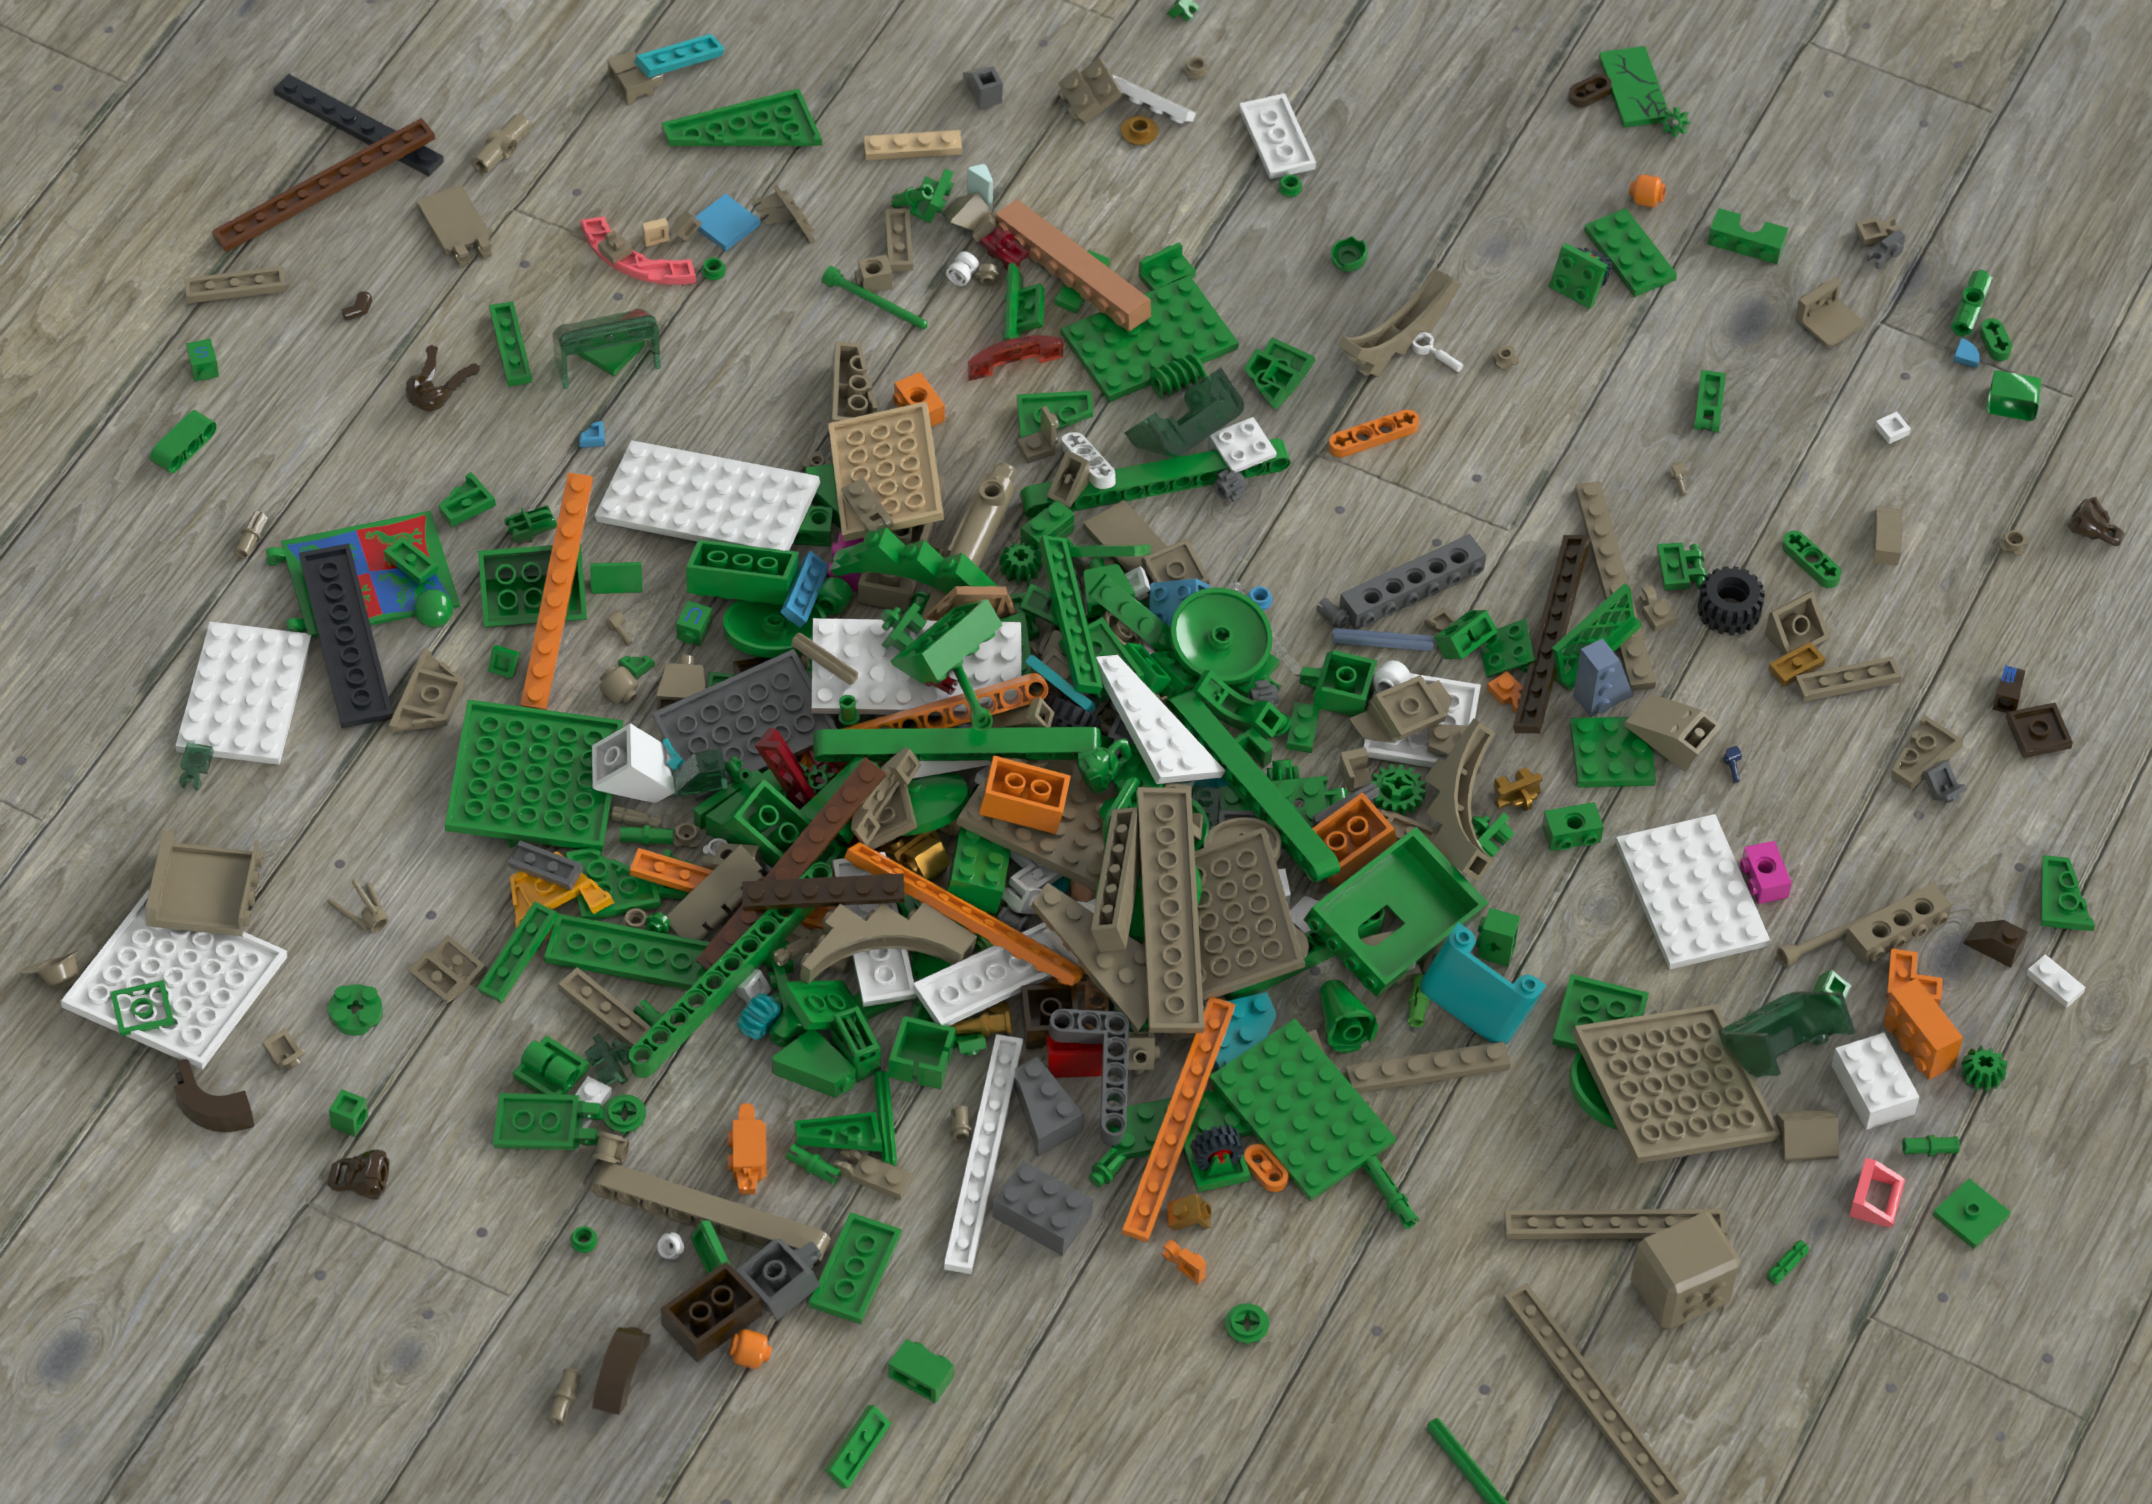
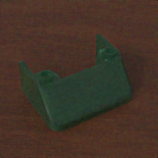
M634 309L585 321L562 324L557 327L553 332L554 360L563 388H569L567 356L645 339L655 368L660 369L659 327L656 318L645 309Z
M1796 991L1775 999L1720 1029L1718 1033L1721 1043L1748 1074L1755 1075V1077H1763L1766 1075H1780L1781 1072L1776 1058L1804 1042H1813L1814 1045H1820L1829 1041V1037L1833 1034L1852 1035L1855 1033L1843 993Z

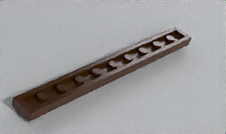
M420 118L212 230L213 237L222 249L228 252L435 140V133L423 118Z
M865 757L763 880L799 879L886 777V773ZM742 904L696 959V962L708 971L768 909L743 910Z

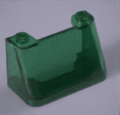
M1220 367L1186 391L1184 397L1190 412L1176 421L1173 416L1167 419L1160 418L1157 412H1155L1124 433L1129 441L1139 449L1177 458L1240 416L1244 411V401Z

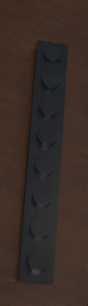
M287 74L274 87V95L368 145H372L396 132V130L290 74ZM422 146L398 159V161L430 177L444 162L443 155Z

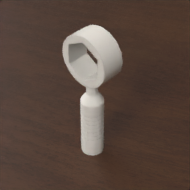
M1427 332L1418 333L1411 344V348L1415 353L1426 355L1432 352L1438 360L1456 372L1461 371L1463 368L1461 362L1444 351L1433 348L1434 339L1431 334ZM1424 340L1430 345L1421 347L1415 342Z

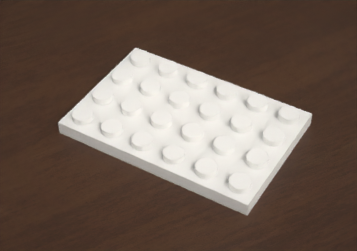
M209 622L175 745L176 752L280 765L312 643V636L308 635V633Z
M1716 814L1616 837L1617 848L1669 970L1769 946L1770 938Z

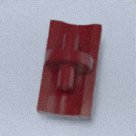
M997 227L990 235L980 239V244L987 249V254L992 258L999 259L1004 264L1006 270H1008V264L1014 263L1017 268L1020 267L1021 261L1028 257V251L1013 239L1014 235L1009 230L1003 231Z

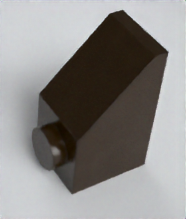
M2006 920L1977 922L1965 939L1964 944L2011 968L2024 948L2028 932Z

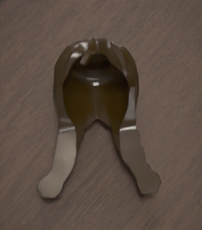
M431 344L426 348L427 359L425 366L422 368V373L410 376L406 381V398L412 406H416L424 411L438 410L445 405L452 392L457 387H461L462 382H465L467 377L479 373L480 366L476 363L470 364L468 367L457 371L443 386L434 387L432 379L435 374L438 347Z

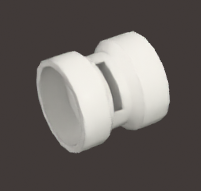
M960 252L954 260L955 263L948 267L946 275L952 283L958 286H965L969 282L971 275L977 271L979 262L972 254Z

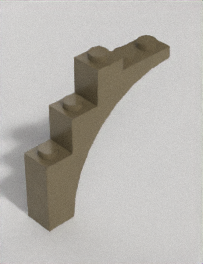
M1434 268L1411 299L1385 323L1361 336L1352 338L1342 337L1338 345L1345 350L1343 354L1358 365L1356 369L1365 376L1372 374L1379 377L1395 352L1405 355L1419 332L1423 331L1430 334L1462 284L1444 271Z
M1473 718L1446 760L1443 761L1438 758L1424 780L1441 791L1426 812L1443 825L1431 843L1451 864L1479 882L1494 860L1483 850L1476 838L1471 814L1472 790L1483 755L1496 733Z
M925 902L918 909L914 908L907 916V919L882 903L876 911L872 909L867 914L865 920L840 904L834 912L830 910L822 921V924H824L823 935L817 941L816 949L812 953L808 952L801 960L800 979L809 984L824 969L837 961L860 952L876 949L918 951L954 965L967 959L974 951L977 936Z

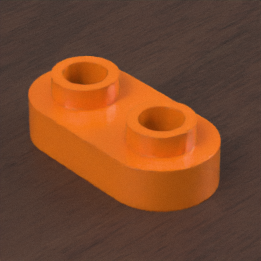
M1253 1144L1245 1150L1244 1158L1249 1172L1266 1190L1279 1192L1287 1186L1288 1171L1266 1146ZM1254 1160H1260L1261 1162L1255 1163ZM1270 1179H1277L1278 1181L1273 1182Z

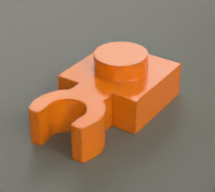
M1507 671L1489 682L1487 690L1503 706L1510 703L1512 711L1516 714L1523 686Z
M1169 1239L1163 1246L1165 1251L1162 1253V1256L1166 1260L1177 1264V1269L1199 1285L1205 1278L1207 1263L1199 1254L1192 1253L1186 1248L1182 1250L1176 1242Z

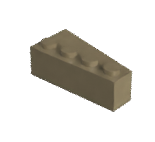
M836 341L832 357L829 423L877 413L878 407L876 400L873 398L872 385L868 379L867 366L861 344Z

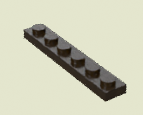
M904 874L743 881V910L839 906L840 904L844 906L904 903Z

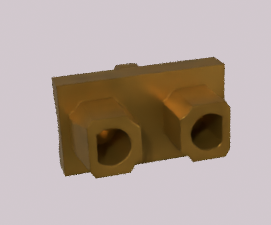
M1525 767L1515 773L1516 782L1510 783L1505 776L1494 780L1493 788L1497 795L1495 804L1498 809L1512 805L1514 808L1521 806L1524 811H1529L1532 809V801L1538 799V794L1541 793L1540 782L1543 781L1540 773L1533 774Z

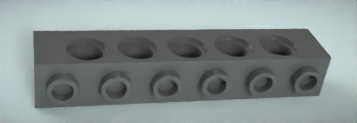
M1468 534L1341 593L1339 608L1347 610L1349 615L1348 621L1355 630L1364 626H1370L1375 621L1385 616L1389 617L1406 606H1413L1421 599L1434 596L1449 586H1456L1466 578L1479 575L1484 571L1486 554L1474 538Z

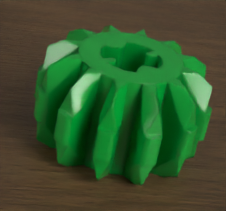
M1024 541L1021 545L1013 542L1011 548L1004 547L1003 554L999 557L1002 575L1006 576L1008 582L1016 580L1018 585L1021 581L1029 584L1031 578L1037 579L1042 569L1040 551L1035 550L1034 544L1026 546Z
M1982 1045L1978 1047L1977 1051L1971 1048L1961 1062V1076L1966 1078V1085L1974 1084L1975 1091L1983 1087L1986 1093L1991 1087L1997 1089L2000 1083L2005 1080L2007 1074V1061L2002 1060V1052L1995 1054L1993 1053V1047L1985 1050Z

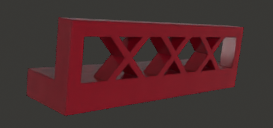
M768 728L755 747L792 804L801 810L815 796L813 788L809 786L808 777L804 775L805 771L777 728Z

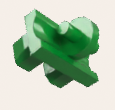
M914 603L902 618L899 616L902 612L900 608L895 607L893 611L885 609L881 613V619L884 622L881 627L885 631H888L890 627L893 630L881 645L887 650L892 645L899 651L904 650L910 645L914 639L903 632V630L907 627L916 635L922 630L927 621L917 613L921 607Z
M1505 813L1490 827L1488 825L1490 818L1487 815L1483 818L1479 816L1472 817L1475 834L1481 836L1478 841L1491 858L1500 849L1490 838L1493 836L1504 845L1515 834L1505 823L1509 819Z

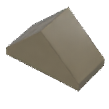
M1066 450L1047 497L1060 501L1063 505L1070 507L1089 484L1090 461Z

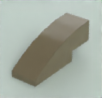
M1876 506L1873 563L1898 566L1902 547L1901 509Z

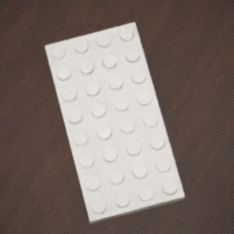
M631 440L599 505L595 518L596 522L697 542L698 540L789 551L820 485L819 476Z
M813 618V642L849 665L859 674L855 683L849 685L812 660V713L839 714V699L844 695H852L855 697L856 710L859 714L890 715L959 695L963 691L958 683L957 686H952L956 689L952 695H949L934 686L928 687L924 683H919L893 666L890 660L901 651L892 645L888 650L881 645L893 630L892 627L888 631L882 629L883 620ZM927 621L917 635L907 627L903 632L916 640L937 621ZM1001 622L1002 626L995 631V637L987 642H982L979 645L980 649L976 653L962 659V666L973 690L1021 676V622ZM949 670L946 673L947 676L957 680L953 670ZM1009 689L1004 693L1003 697L1007 700H1012L1016 697L1017 691ZM982 697L979 700L981 707H987L992 702L990 697ZM958 704L953 708V712L957 715L963 714L967 707L963 704ZM937 711L931 712L929 714L932 716H942V714Z

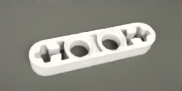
M1072 432L1062 437V450L1064 453L1066 450H1069L1090 461L1089 481L1096 488L1107 489L1115 485V470L1084 435Z

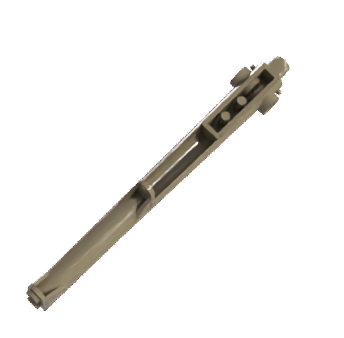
M999 463L994 467L992 473H984L948 548V556L963 552L979 567L997 529L1001 528L1006 522V510L1016 490L1013 484L1016 470L1013 466L1007 463ZM934 588L921 616L924 617L947 594ZM874 714L872 720H873V719L880 718V717H884V716H887V715H876V714ZM907 719V720H905V721L903 722V724H902V727H903V728H904V726H905L906 723H907V724L910 723L909 719ZM882 726V727H880L879 729H890V728L887 727V726Z

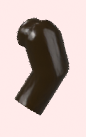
M359 292L354 306L342 309L345 321L368 313L372 304V296L369 292Z

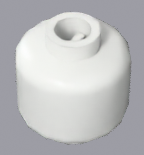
M1394 660L1387 661L1375 673L1373 685L1375 690L1380 693L1410 680L1411 675L1404 664Z

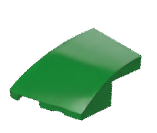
M1272 337L1264 351L1255 349L1245 365L1244 371L1270 406L1276 410L1298 387L1316 360L1314 356Z

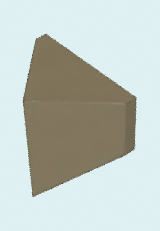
M978 192L957 197L943 212V216L950 223L965 227L971 231H974L978 223L988 213L994 218L996 224V216Z

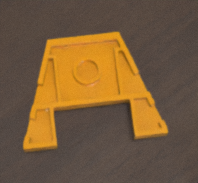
M521 871L510 876L516 928L534 901L553 910L582 894L593 914L614 903L608 892L603 891L598 887L597 883L582 873L572 890Z

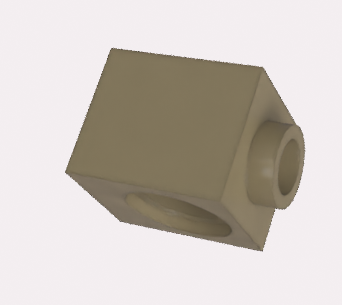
M887 255L858 260V270L854 271L857 285L861 284V287L872 293L892 289V270Z

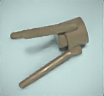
M356 880L352 881L353 886L367 906L361 912L362 920L334 900H327L335 909L358 924L364 932L368 929L372 933L378 932L389 921V916L383 910L370 883H367L366 887L374 905Z

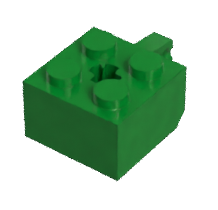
M1332 650L1326 653L1322 668H1302L1299 684L1315 690L1313 705H1319L1320 709L1354 717L1365 712L1367 709L1378 660Z

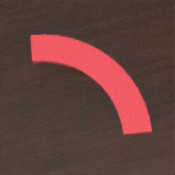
M605 216L580 220L581 228L588 244L603 261L616 270L633 278L657 284L684 285L696 283L691 259L651 260L633 250L632 254L612 264L598 250V243L605 240V235L611 232Z

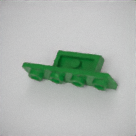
M1014 263L1008 264V274H1006L1007 293H1005L1006 312H1004L1005 331H1003V339L1014 352H1019L1021 333L1043 327L1045 288L1041 283L1023 288V275Z

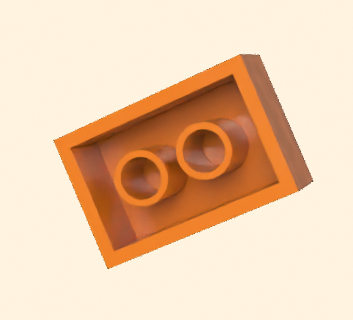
M993 756L979 814L1056 834L1063 814L1071 776Z
M1363 792L1312 828L1339 861L1340 872L1327 878L1334 888L1397 842L1395 828Z
M1916 978L1891 990L1883 1023L1887 1031L1892 1032L1897 1038L1901 1049L1907 1052L1914 1060L1917 1070L1923 1072L1927 1079L1930 1080L1954 1068L1963 1037L1921 982Z

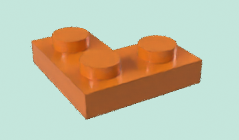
M1891 948L1886 998H1889L1891 990L1917 978L1938 1006H1940L1943 978L1916 974L1918 952Z

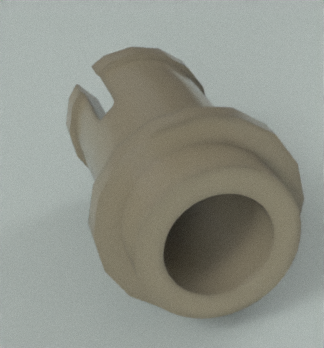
M961 1105L951 1109L952 1128L950 1129V1135L957 1142L967 1141L972 1134L968 1122V1108Z

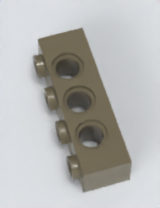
M1932 882L1848 927L1844 943L1863 965L1870 961H1878L1885 953L1891 951V948L1900 949L1907 941L1922 937L1933 927L1943 926L1949 920L1952 904Z

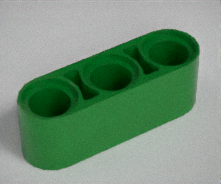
M192 410L153 447L150 453V461L170 473H175L212 438L216 432V422L200 412Z

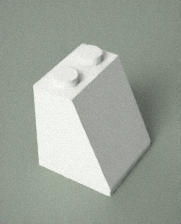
M628 724L592 745L593 789L657 803L675 793L674 771L666 763L671 756L663 743L634 725Z

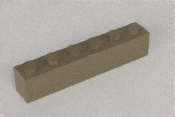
M1138 807L1112 810L1091 932L1100 952L1123 950L1127 946L1140 871Z

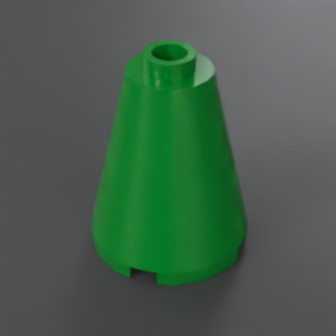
M1334 979L1325 982L1319 990L1326 1040L1337 1052L1349 1053L1362 1048V1043L1367 1040L1370 1043L1375 1038L1378 1032L1376 1017L1341 980Z

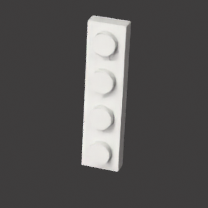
M1112 75L1121 91L1130 96V101L1140 105L1143 102L1150 105V110L1159 114L1166 112L1171 115L1170 119L1181 124L1184 121L1193 122L1196 115L1195 112Z

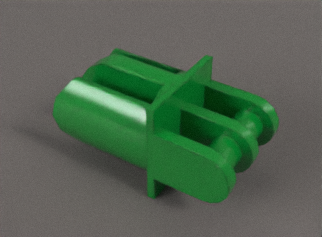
M548 505L527 512L522 507L521 512L510 515L504 520L505 525L509 526V533L513 534L512 539L514 542H521L527 539L533 542L532 536L557 528L556 520Z

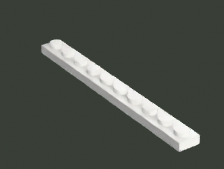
M996 1034L945 1258L944 1270L972 1274L1014 1086L1015 1068L1018 1067L1023 1046L1022 1038Z

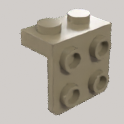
M1836 277L1828 282L1821 283L1817 289L1809 294H1803L1798 300L1795 317L1799 323L1826 347L1836 345L1863 327V320L1839 300L1842 282Z

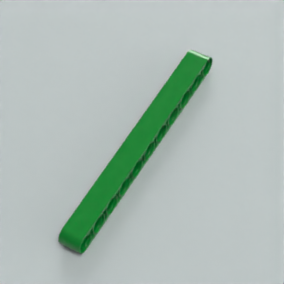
M1278 438L1269 439V442L1276 451V457L1241 470L1239 473L1245 479L1281 472L1287 469L1291 461L1284 441ZM1217 450L1114 469L1116 483L1113 487L1100 489L1096 488L1089 481V484L1074 503L1067 508L1074 512L1116 504L1123 500L1131 501L1214 485L1216 483L1215 480L1219 478V473L1226 469L1229 472L1231 471ZM1053 481L1030 485L1020 491L1019 496L1026 517L1033 519L1055 502V500L1047 497Z
M1188 690L1166 700V707L1169 711L1176 715L1183 726L1225 769V773L1222 776L1259 820L1269 823L1278 831L1281 846L1313 883H1318L1340 872V864L1335 854L1192 690Z
M1095 727L989 728L986 731H977L974 728L823 729L813 733L814 760L819 762H851L856 756L863 759L866 757L873 762H888L904 748H910L918 761H992L993 756L1026 760H1078V753L1093 750L1095 747L1101 748L1100 729Z
M818 862L813 864L799 879L833 877L832 870L828 864ZM816 907L768 909L630 1049L629 1060L632 1073L638 1078L651 1076ZM783 914H790L789 916H786V917L781 916V915H783ZM747 950H754V952H751V953H747L746 951H747ZM736 968V970L729 971L728 969ZM718 986L716 989H710V987ZM695 1004L701 1005L699 1007H692ZM678 1022L683 1023L682 1025H679V1026H675V1025H674L675 1023H678ZM658 1041H665L662 1044H656ZM641 1059H646V1060H647V1061L642 1062V1063L637 1062V1061H639V1060H641Z

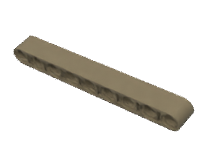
M610 1162L602 1163L591 1186L594 1194L601 1198L697 1228L701 1221L710 1220L716 1235L759 1249H763L772 1240L779 1238L793 1251L797 1248H802L812 1241L822 1254L813 1265L821 1263L831 1240L829 1235L822 1230Z

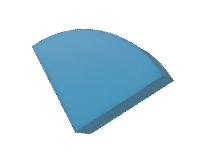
M1961 338L1954 362L1978 368L1980 359L1978 350L1972 343Z
M603 421L591 424L590 428L581 433L579 439L580 448L605 446Z

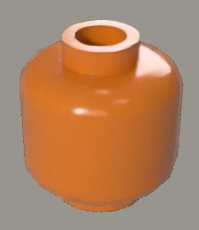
M1640 174L1635 182L1631 181L1629 196H1633V201L1636 205L1655 208L1664 201L1666 184L1662 183L1660 177Z
M743 1329L739 1334L734 1333L729 1347V1355L732 1356L733 1362L737 1365L758 1369L762 1362L769 1361L772 1346L767 1345L768 1339L766 1335Z

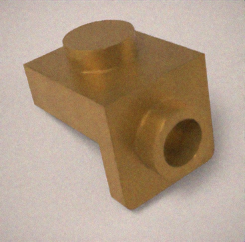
M1197 1193L1167 1202L1168 1226L1173 1231L1197 1223L1204 1229L1211 1228V1206Z

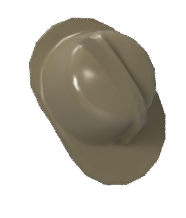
M76 950L62 957L32 964L22 969L20 974L37 973L45 984L51 988H66L74 984L80 977L75 955L80 951Z

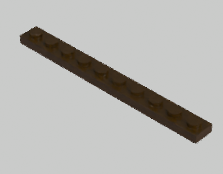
M1563 535L1533 649L1535 661L1529 664L1513 724L1515 733L1540 734L1556 675L1552 647L1566 636L1590 544L1588 535Z

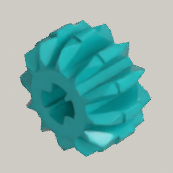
M764 993L757 994L751 998L744 1010L741 1011V1016L738 1018V1028L743 1034L748 1037L750 1036L754 1040L761 1039L764 1035H767L770 1027L780 1015L781 1005L771 996H767Z

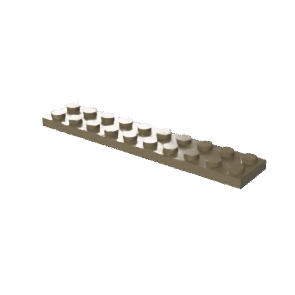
M1138 787L1136 793L1149 1033H1203L1204 1012L1191 788Z

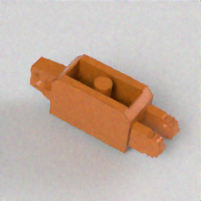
M746 1102L739 1106L738 1120H733V1131H728V1147H733V1154H728V1171H733L739 1195L756 1194L758 1181H762L767 1176L766 1124L760 1119L755 1120L754 1106Z

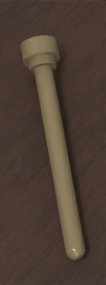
M1884 908L1801 944L1790 945L1787 943L1776 949L1777 958L1784 967L1795 964L1800 955L1846 936L1848 927Z

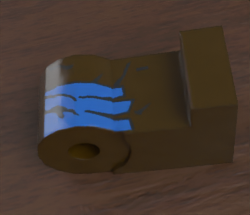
M2005 665L1992 710L2004 713L2017 710L2026 670ZM1999 699L2013 701L2014 703L2006 706L2001 704Z

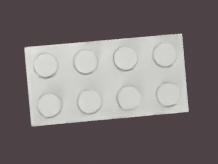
M1285 93L1239 103V111L1269 179L1316 169V161Z

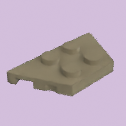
M424 648L390 721L389 731L401 732L447 726L465 688V679L459 674L452 672L443 661L438 662L432 657L431 651Z

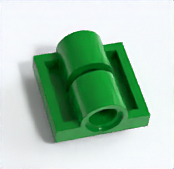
M546 1035L541 1042L534 1040L526 1047L521 1057V1063L512 1073L514 1079L537 1094L566 1095L588 1071L590 1066L588 1061Z

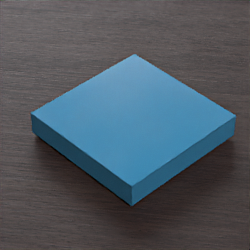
M724 194L695 216L702 222L697 230L724 251L729 250L760 226V219L727 194Z

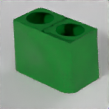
M1994 370L1986 412L1992 415L2026 421L2035 420L2039 408L2041 378Z
M851 1015L866 1047L870 1046L854 1015ZM843 1018L842 1021L846 1029L848 1030L852 1040L855 1043H857L845 1019ZM832 1022L831 1045L856 1068V1082L858 1083L874 1075L875 1072L881 1071L880 1044L878 1043L880 1053H870V1057H860V1060L864 1061L855 1062L843 1046L844 1040L835 1023Z

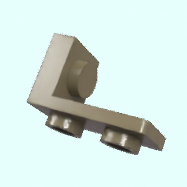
M1047 406L1041 408V431L1017 439V446L1027 464L1055 455V444L1058 443L1056 435L1058 420L1054 413H1050Z

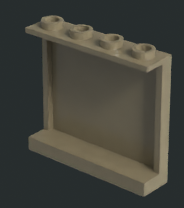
M163 830L145 908L146 926L243 937L245 926H250L251 910H248L249 906L253 907L255 902L253 887H258L259 883L257 867L262 868L264 853L259 852V841L255 840L253 851L174 843V831Z

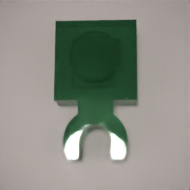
M187 742L180 764L181 769L185 771L179 779L183 788H185L187 781L190 779H194L193 787L195 790L200 788L201 779L199 775L200 773L208 774L214 753L212 746Z

